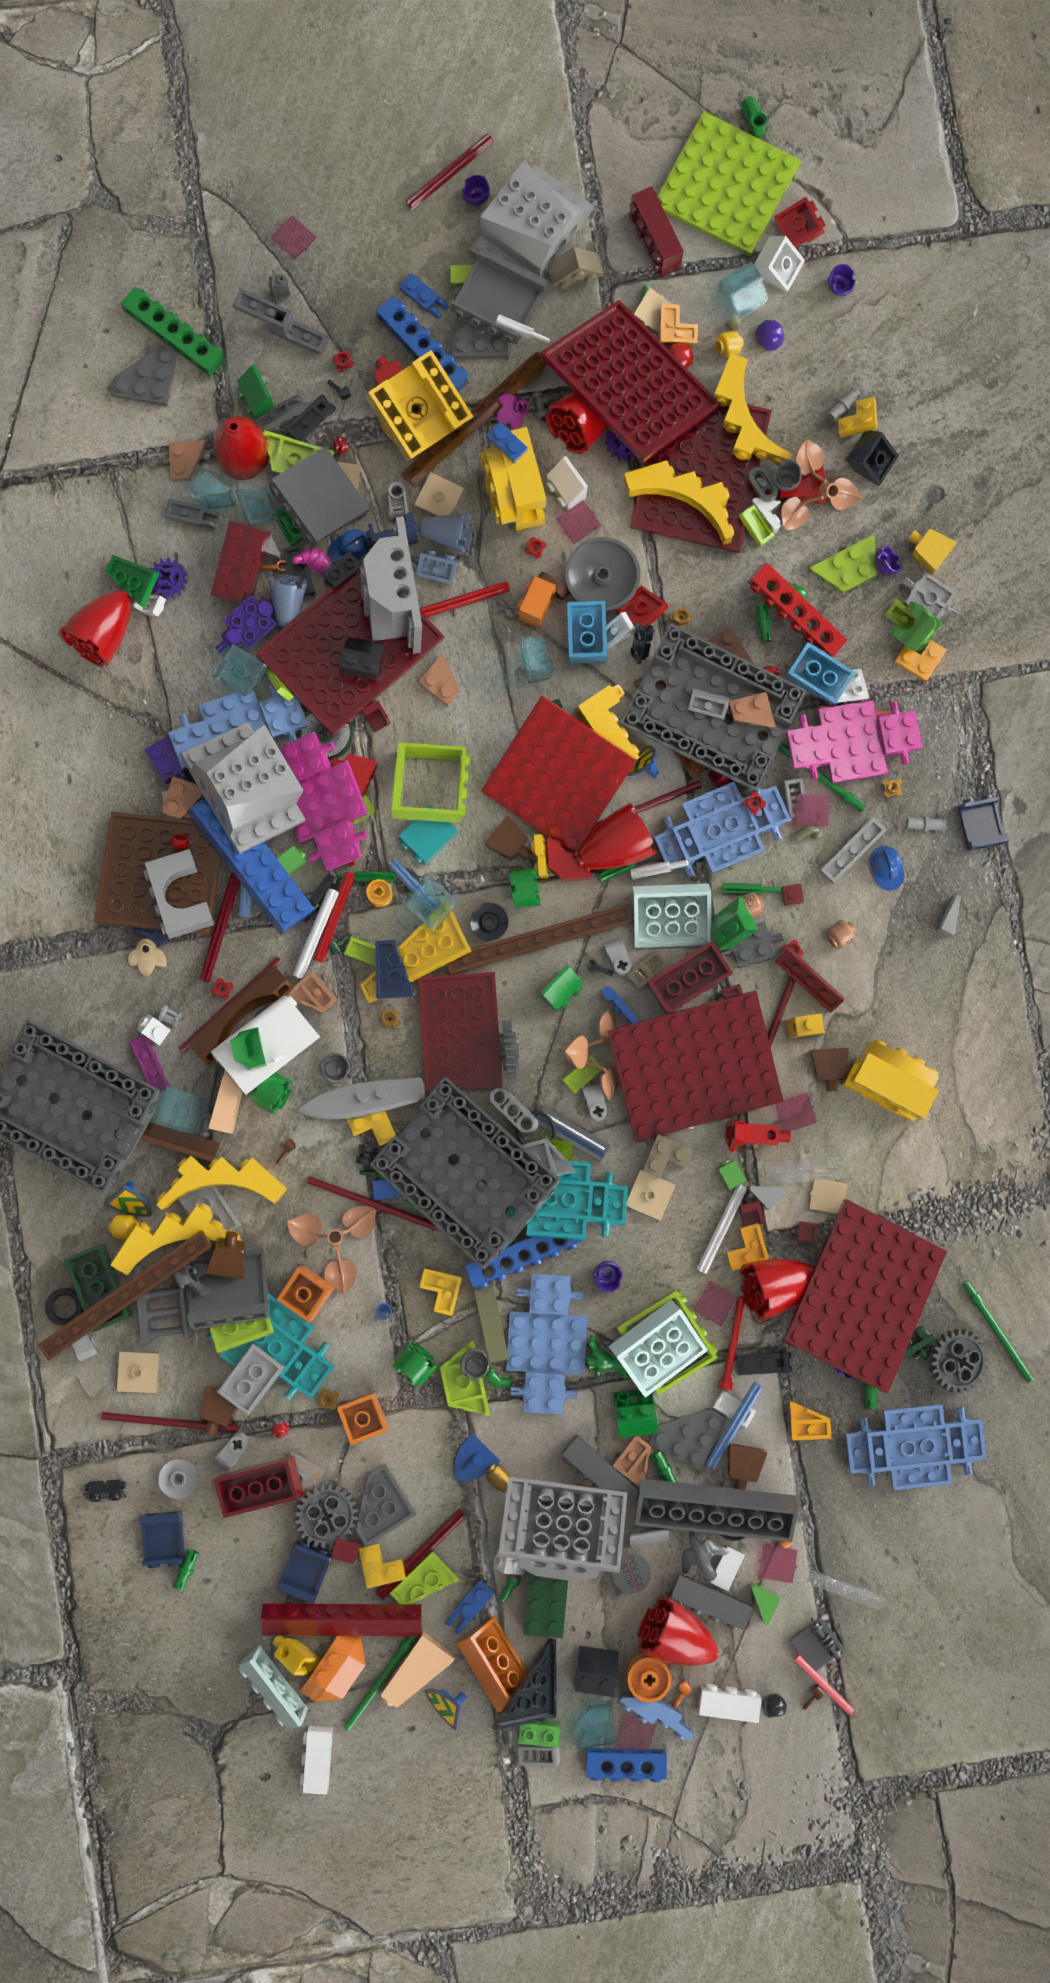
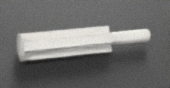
M500 314L496 319V323L529 340L532 337L546 344L550 342V338L535 333L533 328Z
M688 860L674 863L668 861L631 869V876L634 880L670 872L673 868L687 866L689 863Z

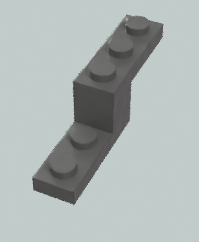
M240 289L233 303L234 309L268 323L270 333L321 355L328 341L327 335L294 321L292 311L248 291Z

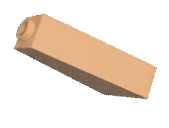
M226 1070L224 1071L209 1129L233 1134L243 1091Z
M422 1632L381 1691L382 1701L390 1707L393 1705L397 1708L454 1661L455 1654L425 1632Z

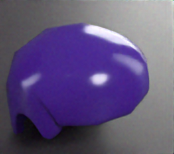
M472 175L465 180L462 195L466 203L472 206H480L488 200L490 186L486 177Z
M847 264L835 266L828 277L830 291L837 296H846L851 293L856 284L854 279L855 271Z
M765 320L758 325L755 331L758 344L762 345L767 351L777 350L782 346L784 332L781 324L777 321Z
M889 546L880 547L875 553L874 564L881 574L891 575L899 572L902 568L901 565H897L899 556H896Z
M603 1261L595 1267L593 1280L598 1289L605 1293H611L620 1288L623 1275L616 1263Z

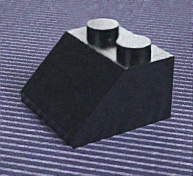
M871 430L862 434L846 461L856 473L880 486L899 455L882 432Z
M348 637L343 648L339 673L377 682L385 645Z
M579 1646L574 1683L575 1692L615 1697L619 1651Z

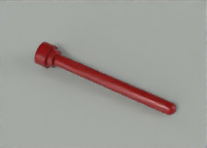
M743 1296L737 1299L724 1374L721 1376V1380H718L717 1388L733 1391L734 1385L731 1374L745 1304Z

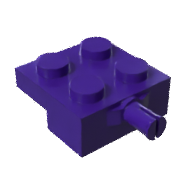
M169 735L144 750L166 784L171 782L173 776L182 779L186 778V780L191 781L186 774L189 771L188 768L181 769Z

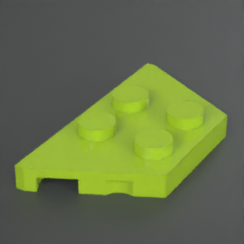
M264 430L269 444L268 459L271 473L277 475L322 449L319 446ZM329 450L331 455L334 456L335 451Z
M871 535L810 567V572L822 577L823 581L833 585L842 594L876 576L874 564L875 536Z
M473 1340L440 1366L447 1403L449 1407L490 1416L483 1378L478 1380L468 1379L460 1369L461 1357L466 1351L476 1349Z

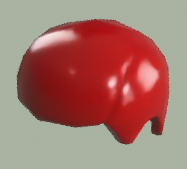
M675 343L668 348L687 369L693 364V351L685 343Z

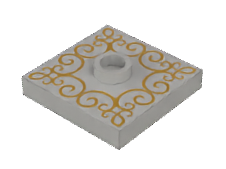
M292 1451L290 1456L295 1458L304 1492L302 1496L307 1497L306 1490L313 1492V1485L317 1488L326 1469Z

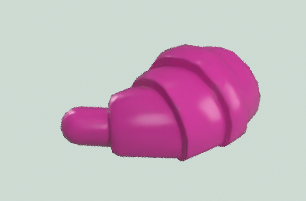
M309 548L292 559L294 564H305L314 571L319 572L326 580L322 573L331 566V560L323 550Z

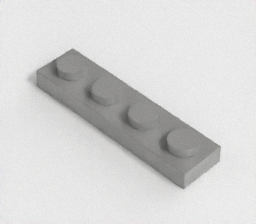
M873 817L820 872L834 884L887 829Z

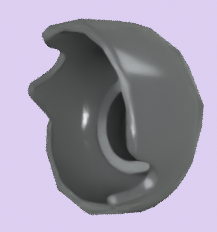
M791 459L781 461L773 472L774 484L783 491L794 490L800 484L802 478L801 467L796 461Z
M331 1053L325 1056L320 1065L322 1077L329 1082L343 1080L347 1077L350 1069L347 1058L339 1053Z
M472 1349L466 1351L461 1357L460 1369L468 1379L478 1380L489 1371L490 1361L483 1350Z

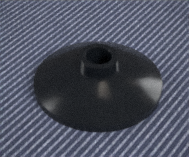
M495 903L481 904L471 915V929L482 940H497L505 934L508 928L507 913L501 906ZM489 919L492 920L493 925L487 926L486 921Z

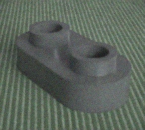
M753 468L749 473L751 486L762 501H774L778 495V488L764 468ZM757 477H760V478H761L760 481H757V480H755V479H756Z

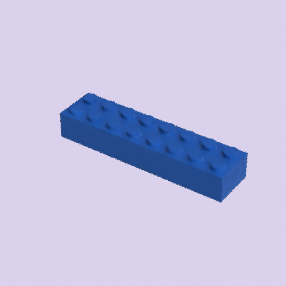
M205 798L190 808V817L281 936L313 913L315 908L264 842L238 855Z

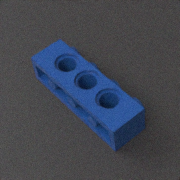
M586 1747V1777L593 1781L610 1778L611 1781L630 1779L633 1782H640L642 1779H650L651 1782H661L662 1779L667 1780V1753L665 1749ZM604 1761L611 1762V1766L607 1769L602 1768L601 1764ZM623 1762L631 1763V1767L628 1769L621 1767ZM644 1762L651 1763V1767L647 1770L642 1769L641 1765Z

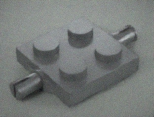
M765 921L756 923L759 930L733 949L719 950L722 956L732 954L737 968L775 959L772 948L773 943L783 941L782 933L771 936L767 931Z

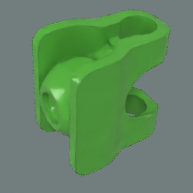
M911 601L907 607L914 615V625L906 630L899 625L893 624L889 631L909 650L921 651L942 624L940 619L922 605Z

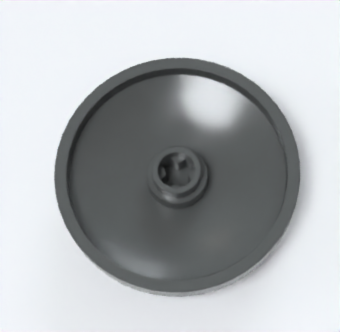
M608 537L592 538L577 546L569 556L565 569V582L571 597L576 602L605 601V612H612L624 607L636 594L640 582V566L633 551L619 540Z

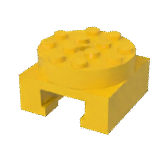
M432 350L365 395V398L378 416L383 431L396 444L407 462L473 417ZM412 405L419 407V414L411 413Z
M527 427L511 431L528 447V451L515 463L496 446L483 449L480 452V464L482 471L485 472V489L490 498L491 512H495L496 524L514 523L516 532L545 525L543 508L546 507V496Z
M876 1039L875 1041L868 1042L861 1056L854 1058L847 1072L846 1079H843L841 1085L901 1118L913 1121L915 1117L925 1119L939 1090L934 1088L939 1076L936 1070L926 1067L924 1065L925 1061L917 1057L913 1059L907 1056L908 1052L898 1047L892 1049Z

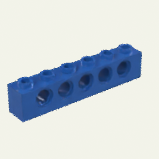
M392 296L376 310L377 319L415 360L432 350L435 357L440 358L439 363L444 371L450 370L453 372L447 376L459 392L468 384V373L463 367L459 368L455 363L454 357L450 353H445L441 343L431 338L428 329L418 324L416 316L413 313L409 314L405 310L406 307L401 300L397 301ZM398 317L403 318L402 321H395ZM415 331V334L409 335L407 332ZM421 344L428 345L426 348L419 347Z
M533 1236L507 1247L489 1264L493 1268V1273L489 1277L482 1274V1268L475 1262L464 1267L473 1288L477 1287L479 1290L489 1286L488 1281L495 1279L498 1282L507 1278L506 1274L511 1271L516 1274L525 1270V1265L531 1263L532 1266L542 1263L541 1258L548 1255L550 1259L560 1255V1250L567 1248L568 1251L578 1247L577 1243L581 1242V1240L564 1239V1243L558 1246L554 1243V1238ZM537 1243H545L546 1251L544 1253L537 1252ZM520 1250L528 1252L529 1257L526 1261H521L518 1258ZM504 1257L509 1258L511 1261V1265L507 1269H503L500 1266V1261Z

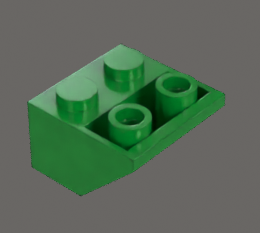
M639 1389L613 1392L619 1438L658 1434L653 1393L644 1397Z

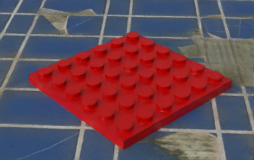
M542 695L481 792L551 839L556 838L563 844V848L576 854L638 759Z

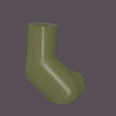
M805 826L793 835L799 842L808 835L818 839L822 836V832L818 826Z

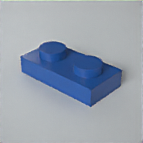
M499 422L487 434V438L513 463L528 451V447L502 422Z

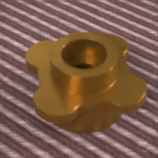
M680 606L675 613L670 614V620L674 621L678 627L684 628L687 622L692 621V615L685 610V607Z
M898 778L895 780L885 779L883 781L884 796L887 798L893 796L900 797L903 793L900 786L902 781Z
M392 1009L391 1011L382 1010L380 1012L382 1028L387 1029L392 1026L397 1028L400 1025L397 1009Z
M322 1389L318 1406L335 1410L339 1393Z

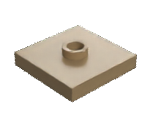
M430 472L414 507L435 517L452 515L464 492V488Z
M639 1170L627 1198V1207L661 1221L676 1185Z
M120 1351L117 1391L157 1393L160 1353Z

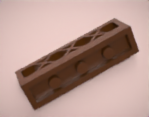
M149 1122L140 1139L211 1162L217 1157L221 1144Z

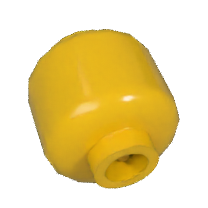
M736 331L719 334L714 343L716 353L723 358H728L730 353L738 355L743 347V338Z
M116 1215L109 1222L108 1230L113 1239L125 1241L138 1221L131 1215Z

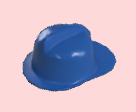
M353 529L336 538L329 547L328 554L330 560L335 563L348 551L357 560L365 556L370 550L366 532L360 529Z
M889 846L876 848L871 854L870 864L877 885L887 891L899 888L904 881L905 875L898 852Z

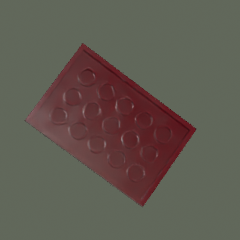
M495 972L418 978L426 1092H432L445 1076L460 1090L503 1087Z

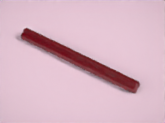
M485 134L406 200L407 206L411 210L416 208L493 144V138L489 134Z
M233 872L229 878L201 971L200 980L203 982H210L239 887L240 881Z
M458 1509L403 1564L406 1576L466 1517V1514L461 1509ZM401 1581L382 1585L376 1591L377 1595L384 1599Z

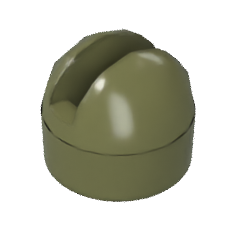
M735 314L726 326L732 331H737L738 328L735 325L737 324L741 327L742 321Z

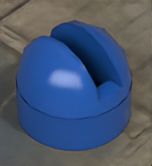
M382 1303L377 1307L376 1315L379 1319L386 1320L391 1316L392 1309L388 1304ZM381 1309L384 1312H387L388 1315L380 1313L379 1310Z

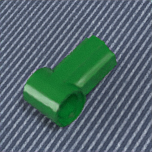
M749 96L740 103V108L750 127V134L759 138L765 134L767 117L761 112L755 97Z

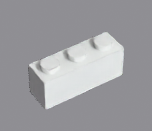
M714 1684L700 1686L697 1709L699 1715L759 1723L761 1697L757 1691L745 1689V1692L737 1691V1688L729 1686L721 1689L717 1688L718 1686Z
M309 1726L308 1731L304 1732L303 1745H306V1753H302L301 1765H305L304 1773H301L300 1786H303V1793L327 1795L333 1727Z

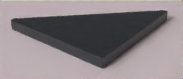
M549 1638L493 1723V1730H501L557 1717L556 1639Z

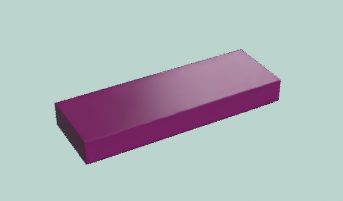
M143 1035L129 1041L146 1083L159 1089V1092L169 1088L170 1084L150 1039Z

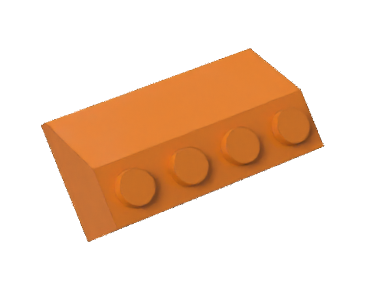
M494 1616L468 1632L456 1644L497 1712H501L528 1671Z

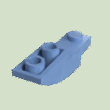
M621 1693L619 1695V1699L622 1702L621 1706L629 1712L631 1710L638 1714L637 1717L644 1723L650 1722L654 1724L658 1718V1722L663 1727H671L675 1730L674 1734L682 1740L686 1738L691 1741L695 1735L692 1728L680 1721L683 1717L682 1712L663 1700L651 1703L643 1702L634 1697L632 1693Z

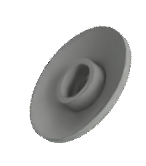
M184 1459L169 1461L162 1467L159 1473L160 1489L166 1496L172 1499L188 1497L194 1492L198 1484L196 1468ZM182 1475L183 1480L177 1481L176 1476Z

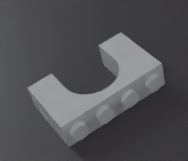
M190 849L145 863L147 869L143 871L146 880H150L152 884L149 890L152 899L156 898L157 905L154 906L157 915L161 916L163 920L160 923L163 934L167 933L169 939L214 925L207 902L184 909L174 908L166 902L165 894L171 882L198 872Z

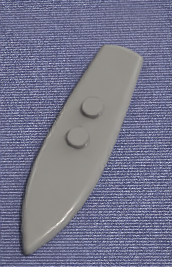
M420 1077L345 1085L311 1098L297 1108V1112L320 1119H348L366 1116L423 1101L425 1099V1085Z

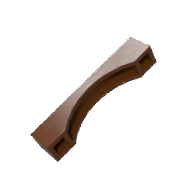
M273 966L188 1044L207 1065H210L216 1060L210 1051L229 1037L236 1024L245 1015L261 1005L277 1001L295 987Z

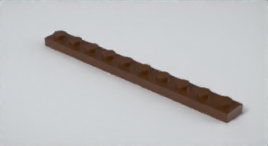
M536 351L470 411L473 415L470 420L437 441L401 474L404 480L413 486L419 483L424 476L435 469L444 458L448 457L457 446L461 445L468 436L474 433L480 425L502 407L498 400L501 395L513 394L515 396L524 385L528 384L536 374L541 372L547 364L540 357V353Z
M629 903L471 948V952L447 964L450 975L633 923L634 920Z
M203 1230L199 1231L37 1344L46 1359L50 1361L212 1248L213 1244Z

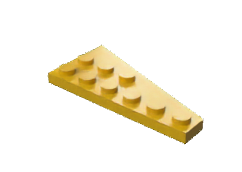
M447 900L398 947L410 983L471 952ZM376 970L360 985L368 1003L377 1000Z

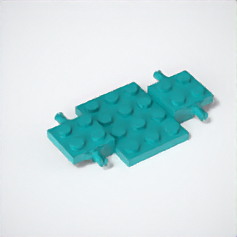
M568 1161L575 1172L558 1176L561 1180L553 1194L528 1222L527 1236L585 1240L586 1225L591 1223L602 1226L601 1237L604 1238L606 1230V1238H609L610 1226H625L628 1186L614 1184L613 1172H610L608 1179L609 1171L605 1172V1183L589 1182L591 1163ZM509 1206L506 1210V1214L509 1217H513L516 1214V1209L513 1206Z
M268 1292L270 1320L274 1333L226 1350L220 1356L236 1367L254 1343L284 1366V1369L278 1376L290 1384V1388L284 1394L285 1397L289 1395L287 1399L291 1400L297 1391L303 1392L309 1398H312L335 1367L324 1356L331 1345L324 1341L320 1348L316 1350L304 1343L315 1327L280 1303L275 1296ZM211 1331L206 1335L207 1338H210Z

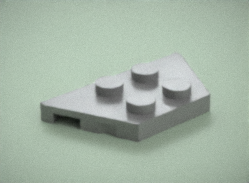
M547 1138L523 1145L557 1177L575 1172L574 1168Z

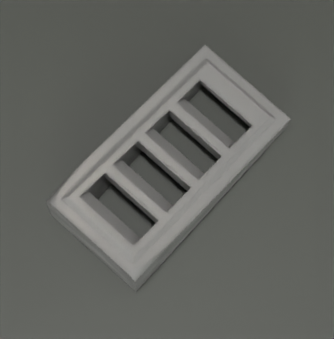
M797 777L781 780L787 812L790 818L808 815L803 778ZM797 784L796 788L789 789V785ZM792 792H799V795L790 796ZM800 799V803L791 804V800ZM802 807V810L793 811L792 808Z
M956 895L952 897L937 928L938 932L948 937L954 936L961 896Z
M527 1744L517 1745L518 1766L557 1767L560 1763L559 1744L558 1748ZM525 1750H528L529 1760H525ZM533 1751H536V1759H533ZM541 1751H544L545 1759H542Z

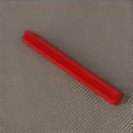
M507 581L422 607L419 610L427 618L510 591V587Z
M345 872L337 891V899L313 956V960L317 962H324L355 879L353 873Z

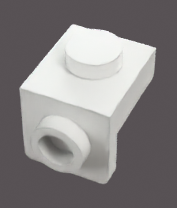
M150 595L144 608L137 604L135 600L132 606L146 615L159 616L164 609L166 599L161 596Z
M150 1014L142 1017L137 1027L138 1031L158 1045L162 1043L171 1031V1029Z
M499 1549L497 1550L494 1559V1568L504 1574L524 1575L525 1570L518 1567V1559L498 1557Z

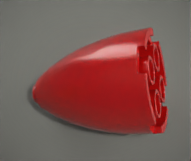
M573 391L551 404L546 414V422L555 439L559 437L567 445L566 450L574 454L584 453L595 443L607 427Z
M231 416L221 422L215 432L213 451L217 465L227 476L236 480H249L255 478L269 464L268 440L262 429L255 422L242 416Z
M122 590L113 591L89 602L78 610L61 628L59 634L62 640L69 647L73 646L81 654L80 656L91 664L101 668L104 665L107 667L118 651L128 627L131 613L130 596Z
M631 803L610 814L589 833L577 851L578 856H576L580 867L584 866L586 869L595 870L620 868L640 862L656 854V850L650 846L653 843L652 838L641 817L633 813L635 808Z
M766 1259L743 1264L740 1268V1274L743 1275V1285L740 1287L749 1312L755 1313L757 1321H763L778 1316L798 1305L807 1288L814 1265L791 1259Z
M660 1596L657 1598V1603L652 1610L650 1608L647 1609L637 1636L640 1637V1644L637 1647L639 1652L656 1660L684 1666L710 1664L718 1658V1646L710 1632L695 1615L681 1604L667 1596Z

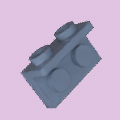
M426 549V551L420 553L416 575L453 584L459 559H455V555L444 553L443 556L437 554L436 550Z

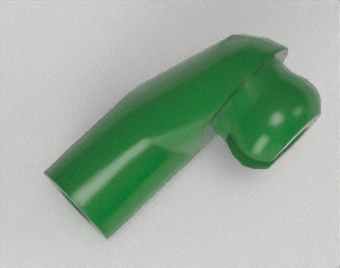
M489 1367V1371L484 1377L492 1387H511L510 1377L499 1378L495 1374V1369Z

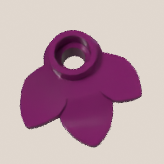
M503 394L498 398L502 407L497 412L496 420L503 424L510 423L512 430L519 429L523 425V416L527 414L529 405L523 398H516L513 394Z

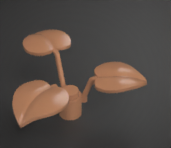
M809 439L805 440L798 448L795 461L801 467L802 475H807L811 472L814 477L822 482L819 487L820 495L803 500L802 502L797 497L788 498L781 507L782 527L786 530H792L805 523L809 516V509L804 504L824 499L825 497L829 498L833 508L844 510L862 499L857 487L850 480L841 477L830 483L827 482V479H823L815 473L814 470L820 469L823 465L824 454L821 448Z
M610 1010L603 1013L599 1019L598 1031L601 1036L599 1040L588 1043L584 1036H578L563 1051L566 1059L571 1061L576 1068L581 1069L586 1064L603 1071L604 1074L601 1075L600 1083L608 1101H611L616 1094L619 1083L618 1074L614 1068L610 1067L607 1070L602 1066L588 1062L589 1051L587 1048L603 1041L606 1044H610L607 1030L617 1028L616 1020Z
M369 1206L351 1208L342 1218V1223L347 1229L342 1231L333 1229L328 1234H320L322 1223L313 1214H303L288 1220L289 1232L298 1244L311 1247L317 1243V1237H326L328 1243L335 1247L338 1262H331L326 1266L324 1277L340 1294L347 1293L355 1282L357 1271L355 1264L351 1260L341 1261L338 1246L343 1242V1234L349 1231L355 1238L369 1236L375 1226L376 1209Z

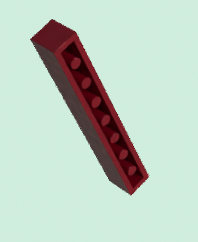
M263 1603L261 1614L262 1635L421 1636L422 1604Z

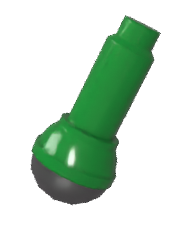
M510 1574L508 1576L507 1585L500 1597L502 1602H505L512 1590L520 1584L521 1578L519 1575Z

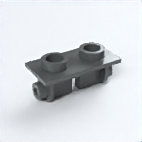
M272 269V277H269V289H271V297H274L276 304H278V299H287L291 293L287 277L275 275V271Z

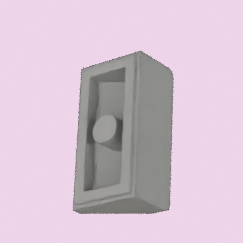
M693 688L687 710L724 719L730 698Z
M652 1528L628 1533L630 1547L632 1548L669 1541V1531L667 1528Z

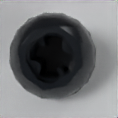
M772 1693L764 1698L762 1710L768 1718L780 1717L785 1715L787 1704L782 1696Z

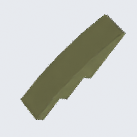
M491 1280L488 1281L489 1286L479 1290L477 1287L474 1288L490 1364L509 1360Z

